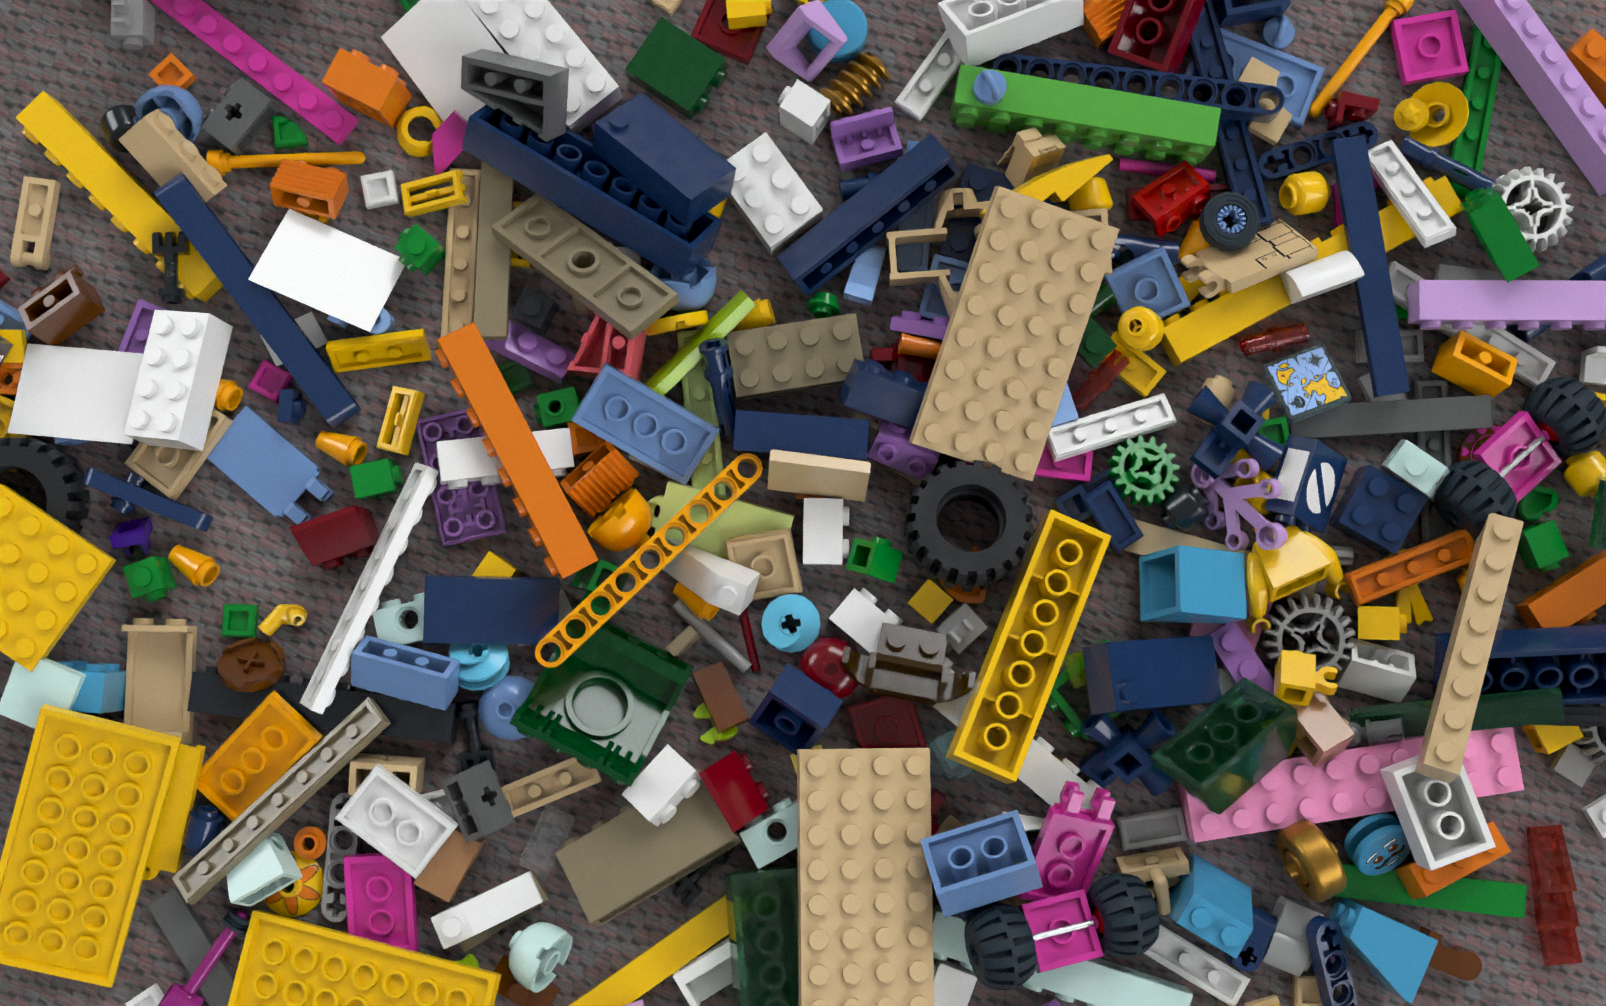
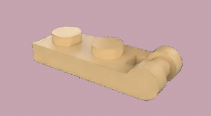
M24 176L10 255L12 266L25 268L27 265H31L37 270L47 271L49 269L51 260L49 252L61 183L58 181ZM28 243L35 244L34 253L28 252Z

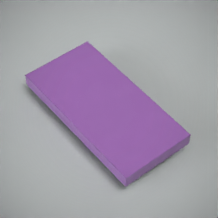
M467 409L418 420L416 427L425 465L439 471L436 442L485 437L480 427L473 428L465 412ZM438 473L436 477L437 484L431 497L442 547L508 533L497 484L483 486L481 481L468 482L469 487L448 489V484L441 485L440 474Z

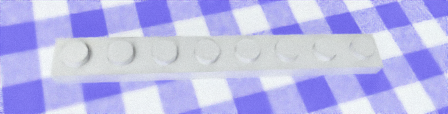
M415 462L301 698L300 703L308 709L323 715L325 708L333 702L336 694L335 687L340 677L344 676L349 669L350 656L355 646L359 645L364 637V627L369 617L376 612L379 606V596L383 587L393 577V567L398 556L403 554L407 548V537L412 527L419 522L422 516V506L427 496L431 495L436 487V477L439 471Z

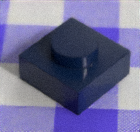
M280 389L278 422L286 425L300 426V418H304L306 413V401L302 398V393L291 389Z

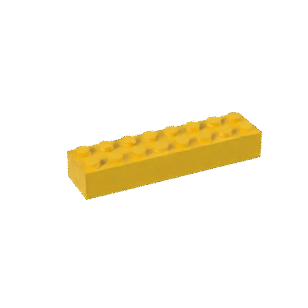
M1052 509L1041 517L946 758L1005 784L1017 781L1111 535Z

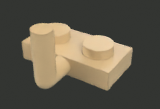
M1180 846L1115 857L1118 873L1137 876L1144 883L1153 881L1157 912L1160 915L1169 914L1171 907L1167 879H1175L1180 875L1190 874L1189 862Z

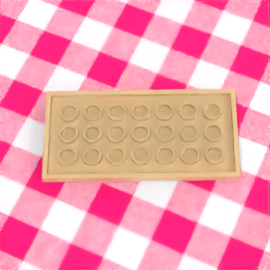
M994 187L909 439L910 443L974 463V460L984 461V467L992 468L994 464L1002 468L1000 472L1033 481L1120 229L1004 187Z
M930 748L797 749L799 1006H934L932 878L920 841L931 836Z

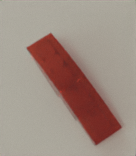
M1562 825L1526 828L1533 904L1544 965L1548 967L1583 963L1575 928L1580 927L1572 894L1577 891Z

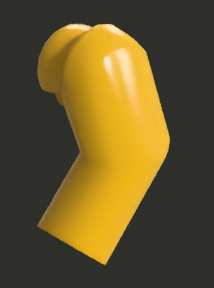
M279 604L258 627L263 633L271 637L282 624L294 625L295 627L302 626L306 622L307 611L298 604Z

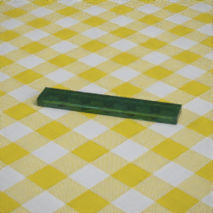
M1560 687L1480 695L1471 731L1564 722ZM1434 700L1348 709L1350 722H1355L1363 727L1365 726L1366 719H1370L1373 722L1401 718L1405 737L1424 736Z

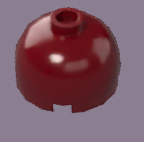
M835 636L821 637L802 652L798 670L804 672L808 678L823 688L829 689L836 697L842 700L851 695L859 685L842 666L844 646L851 647L856 653L858 651L845 639Z

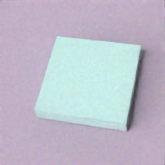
M48 658L41 659L33 672L15 662L0 701V715L35 729L40 709L44 704L72 710L86 674Z

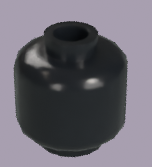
M132 105L113 106L104 113L100 120V127L111 147L118 152L130 153L118 139L134 126L133 118L136 116V108Z
M1182 483L1170 495L1165 496V499L1161 502L1164 513L1160 516L1172 530L1178 527L1182 531L1189 532L1208 517V505L1211 502L1194 483L1191 486Z

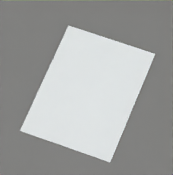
M420 0L381 36L382 40L443 122L454 110L468 122L470 115L486 105L461 89L462 56L480 49L504 52L465 0Z
M289 209L248 280L370 332L404 265L398 260L399 256Z
M28 343L8 433L132 444L133 439L125 436L124 431L144 354Z

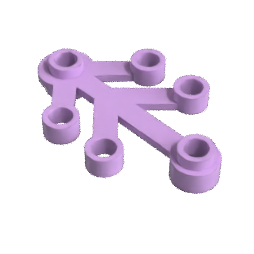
M1253 458L1240 459L1237 463L1229 464L1216 480L1196 464L1191 471L1193 483L1203 490L1211 502L1208 505L1209 515L1204 519L1206 527L1210 530H1220L1226 526L1227 536L1225 542L1232 551L1244 550L1249 543L1248 535L1240 529L1239 514L1257 530V544L1264 550L1281 548L1288 537L1286 529L1281 524L1270 523L1245 500L1255 497H1262L1264 499L1279 497L1282 486L1277 479H1263L1258 484L1231 487L1224 480L1234 476L1241 478L1256 477L1259 473V464ZM1247 464L1249 465V472H1248V473H1247V471H1246V465H1247ZM1269 484H1270L1271 487H1272L1271 493L1268 492V485H1269ZM1217 493L1223 498L1225 513L1218 510ZM1215 516L1217 517V524L1214 522ZM1236 536L1239 539L1238 545L1235 542Z

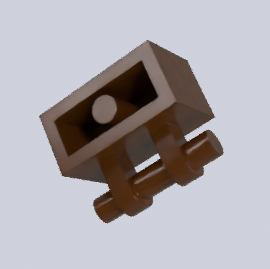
M75 264L67 271L64 269L54 275L55 279L45 287H37L31 292L32 296L17 308L27 331L49 345H59L105 311L96 289L80 278L84 273L79 266Z

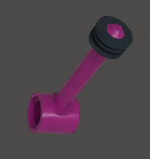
M231 907L222 919L225 928L186 985L173 982L158 1006H201L204 998L198 995V989L237 933H246L251 917L244 911Z

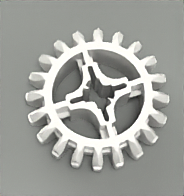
M1529 166L1522 168L1520 171L1513 169L1507 175L1498 177L1492 189L1501 195L1506 203L1511 190L1518 188L1515 203L1507 207L1531 251L1534 252L1535 250L1540 253L1545 251L1548 246L1556 245L1559 241L1558 237L1561 238L1568 232L1565 226L1571 224L1573 219L1566 214L1571 212L1574 206L1568 205L1565 202L1570 198L1571 194H1563L1560 190L1565 182L1555 184L1553 182L1555 174L1550 173L1544 177L1543 168H1538L1532 172ZM1548 215L1546 227L1542 233L1537 234L1540 218Z

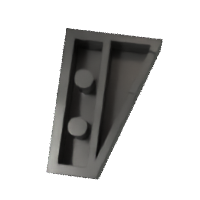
M480 49L462 56V90L494 110L499 108L513 117L512 121L520 126L526 125L539 133L538 137L546 142L566 133L569 68L486 49Z

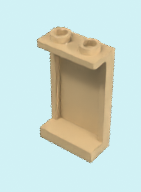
M133 618V625H121V631L128 632L124 724L181 737V744H192L194 712L187 711L192 674L196 671L197 626H186L187 619H166V625H154V619Z

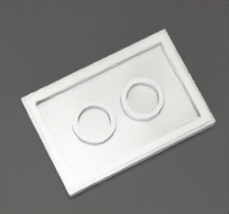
M379 763L335 817L336 820L415 879L458 825L456 821Z

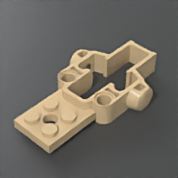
M970 188L947 189L939 194L932 229L886 232V246H888L890 265L889 286L936 283L950 318L959 291L953 292L949 283L950 269L899 273L897 271L895 246L946 241L947 227L943 228L945 219L981 218V224L974 228V235L977 238L983 222V218L979 213L988 207L990 201L977 202L974 191ZM954 205H963L962 208L954 209ZM1107 208L1070 211L1108 225ZM1111 256L1104 276H1109L1113 273Z

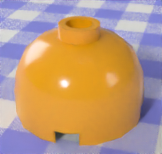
M629 489L608 506L610 509L603 516L599 514L587 530V533L595 542L606 550L623 552L630 547L637 550L649 539L647 531L652 525L653 515L650 506L636 489Z

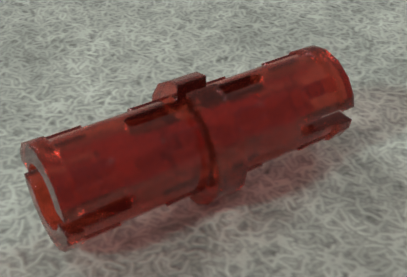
M1305 322L1280 328L1272 326L1267 328V331L1240 337V348L1244 352L1243 355L1245 357L1265 351L1278 352L1283 347L1308 342L1309 330L1305 326Z
M1114 349L1098 369H1092L1088 374L1089 379L1071 395L1074 403L1076 404L1086 394V398L1078 406L1083 410H1087L1103 390L1108 391L1112 387L1111 382L1130 364V360L1125 356L1114 365L1123 354L1119 350Z

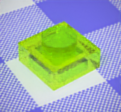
M1082 650L1065 655L1063 661L1072 688L1075 689L1087 685Z

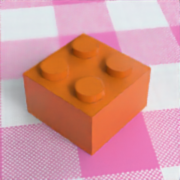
M339 48L322 80L323 85L339 102L395 130L399 118L403 115L412 98V95L406 88L407 83L398 78L399 73L385 64H381L378 67L370 63L371 59L360 51L353 49L350 53Z

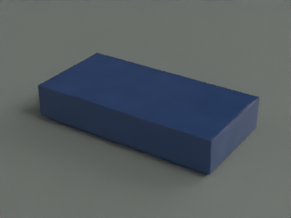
M1106 480L1080 498L1099 530L1111 535L1109 546L1114 553H1119L1144 536L1110 480Z

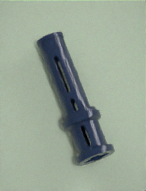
M723 338L709 339L702 342L698 347L699 352L704 356L706 366L704 378L710 382L720 436H725L726 438L734 437L736 407L730 380L733 374V367L729 365L726 353L728 341Z

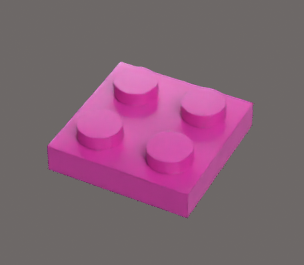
M1456 9L1397 19L1389 24L1402 86L1461 76L1469 71Z

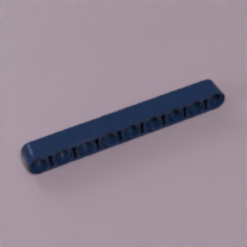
M1011 53L998 56L993 64L994 70L1012 67L1016 73L1029 76L1035 71H1044L1048 75L1047 79L1063 81L1065 76L1073 74L1080 79L1078 84L1096 87L1095 82L1097 80L1105 78L1112 83V87L1109 89L1129 93L1131 92L1127 86L1137 82L1143 85L1145 89L1140 93L1141 95L1221 108L1220 118L1269 123L1279 115L1285 102L1284 94L1278 87L1265 84ZM1166 86L1173 87L1177 95L1173 98H1166L1161 94L1160 89ZM1198 90L1205 91L1210 99L1206 102H1199L1194 98L1193 93ZM1231 94L1238 95L1242 100V105H1230L1226 100V96ZM1264 98L1271 99L1275 104V109H1263L1259 104V100Z
M181 172L156 189L154 194L330 426L336 429L360 412L361 408L273 290L248 280L255 268L188 178Z

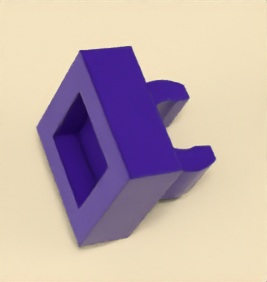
M150 517L117 523L109 537L113 549L123 547L124 555L132 557L134 553L133 545H139L143 553L148 554L152 545L149 536L153 530Z

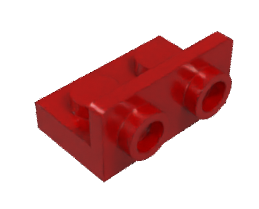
M1184 160L1132 196L1133 204L1153 223L1156 236L1161 237L1165 233L1177 229L1183 221L1193 214L1202 212L1205 204L1210 201L1209 183Z

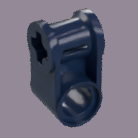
M1253 905V931L1242 948V951L1248 952L1247 958L1238 956L1235 959L1224 952L1228 963L1246 972L1254 971L1260 966L1268 943L1275 933L1277 924L1276 915Z

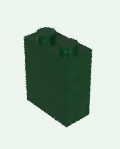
M663 17L659 19L625 68L629 80L690 120H692L696 113L701 115L710 101L708 95L714 87L719 89L728 75L725 58Z

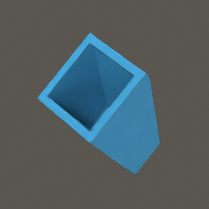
M1177 545L1139 557L1141 622L1226 624L1247 619L1244 553Z
M1193 853L1188 861L1190 874L1180 875V881L1174 885L1169 894L1171 912L1167 916L1177 924L1237 959L1253 931L1251 888Z
M1341 898L1340 902H1336L1333 905L1329 918L1339 924L1345 945L1385 989L1412 1004L1438 940L1350 899Z

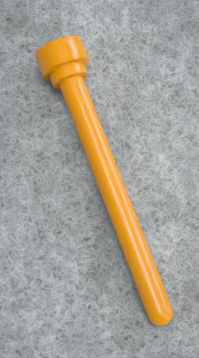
M1385 0V10L1311 104L1308 111L1310 117L1315 118L1320 115L1327 106L1328 101L1337 93L1395 17H1400L1401 14H1406L1414 4V0Z
M221 149L208 150L206 162L217 169L221 176H225L226 172H231L232 169L279 167L282 159L290 161L302 160L313 166L362 164L365 161V154L361 151L231 156L230 153H224Z

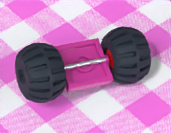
M1570 377L1551 378L1535 386L1525 399L1522 411L1515 414L1473 453L1477 460H1464L1447 467L1450 473L1436 490L1433 500L1434 507L1440 513V516L1452 528L1468 531L1473 539L1479 536L1489 514L1495 513L1513 519L1517 503L1562 462L1557 454L1563 456L1582 454L1594 448L1600 442L1606 432V407L1602 400L1596 396L1597 394L1592 389Z
M1111 873L1099 878L1088 889L1087 894H1085L1084 889L1022 904L1018 908L1008 904H987L977 909L967 919L964 938L970 964L981 984L996 990H1012L1024 984L1034 974L1035 970L1038 974L1104 956L1102 950L1111 956L1119 958L1139 956L1149 950L1156 942L1160 925L1156 903L1143 880L1126 873Z

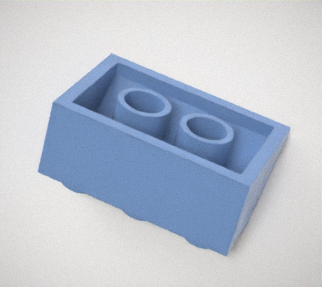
M1018 810L920 840L944 917L1043 887Z

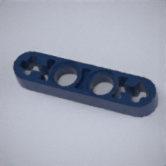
M1359 121L1263 153L1257 160L1262 180L1274 182L1292 174L1302 173L1333 163L1332 156L1323 149V142L1326 139L1334 140L1354 137L1360 131L1361 134L1367 133L1368 139L1366 144L1367 149H1370L1377 142L1378 131L1372 123ZM1295 149H1303L1308 153L1309 161L1307 164L1301 165L1294 161L1293 151ZM1282 153H1285V164L1278 166L1274 170V174L1270 169H1264L1268 159L1271 163L1279 162L1284 158Z
M88 467L82 479V483L205 532L208 531L214 518L202 511L91 467Z
M1325 916L1313 917L1306 927V939L1322 1005L1359 1006L1339 924ZM1334 955L1335 963L1333 967L1326 970L1327 959ZM1341 984V995L1333 1000V991Z

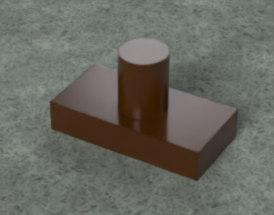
M507 955L501 958L494 972L502 974L497 993L519 1006H551L561 989L552 982L538 993L525 988L514 978L509 967V957Z

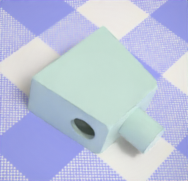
M1404 439L1398 442L1381 464L1387 471L1416 491L1427 496L1432 502L1436 490L1450 473V470L1441 462Z
M272 832L226 875L230 903L251 907L303 878L290 850L279 833Z

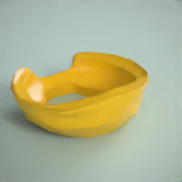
M425 105L407 110L399 118L397 123V140L401 148L409 155L415 157L430 156L433 154L432 140L427 142L413 139L408 133L409 123L416 117H425L437 129L443 121L432 107Z

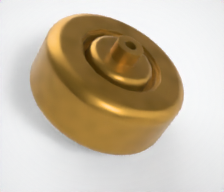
M1301 819L1286 828L1278 830L1276 845L1284 863V871L1290 879L1295 881L1306 896L1315 902H1323L1345 889L1346 875L1338 857V851L1335 845L1326 838L1314 823L1307 819Z

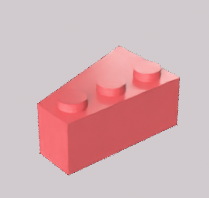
M594 313L595 317L587 333H584L580 341L582 344L574 361L571 360L567 370L577 376L596 378L605 362L640 382L647 336L646 331L644 330L633 340H630Z

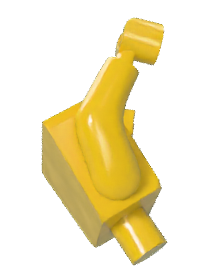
M1289 526L1285 528L1288 535L1287 541L1281 548L1264 550L1257 544V541L1253 544L1252 551L1248 554L1245 564L1248 608L1251 615L1247 618L1246 627L1252 634L1256 635L1255 626L1259 622H1262V630L1264 628L1265 630L1271 629L1270 622L1263 617L1266 614L1268 601L1270 603L1325 578L1328 581L1325 586V593L1328 597L1340 600L1338 589L1344 593H1349L1346 581H1342L1344 576L1337 554L1317 536L1307 531H1301L1297 526Z

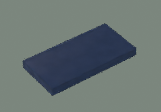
M425 575L423 643L538 644L559 623L560 580L554 577Z

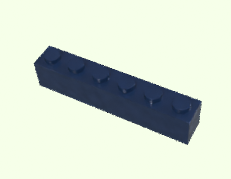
M931 133L796 242L791 244L777 258L793 281L809 296L882 239L886 232L892 231L959 178L962 172L952 157Z

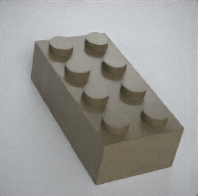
M856 313L740 330L727 334L731 366L733 367L735 393L738 402L843 386L854 359L863 361Z

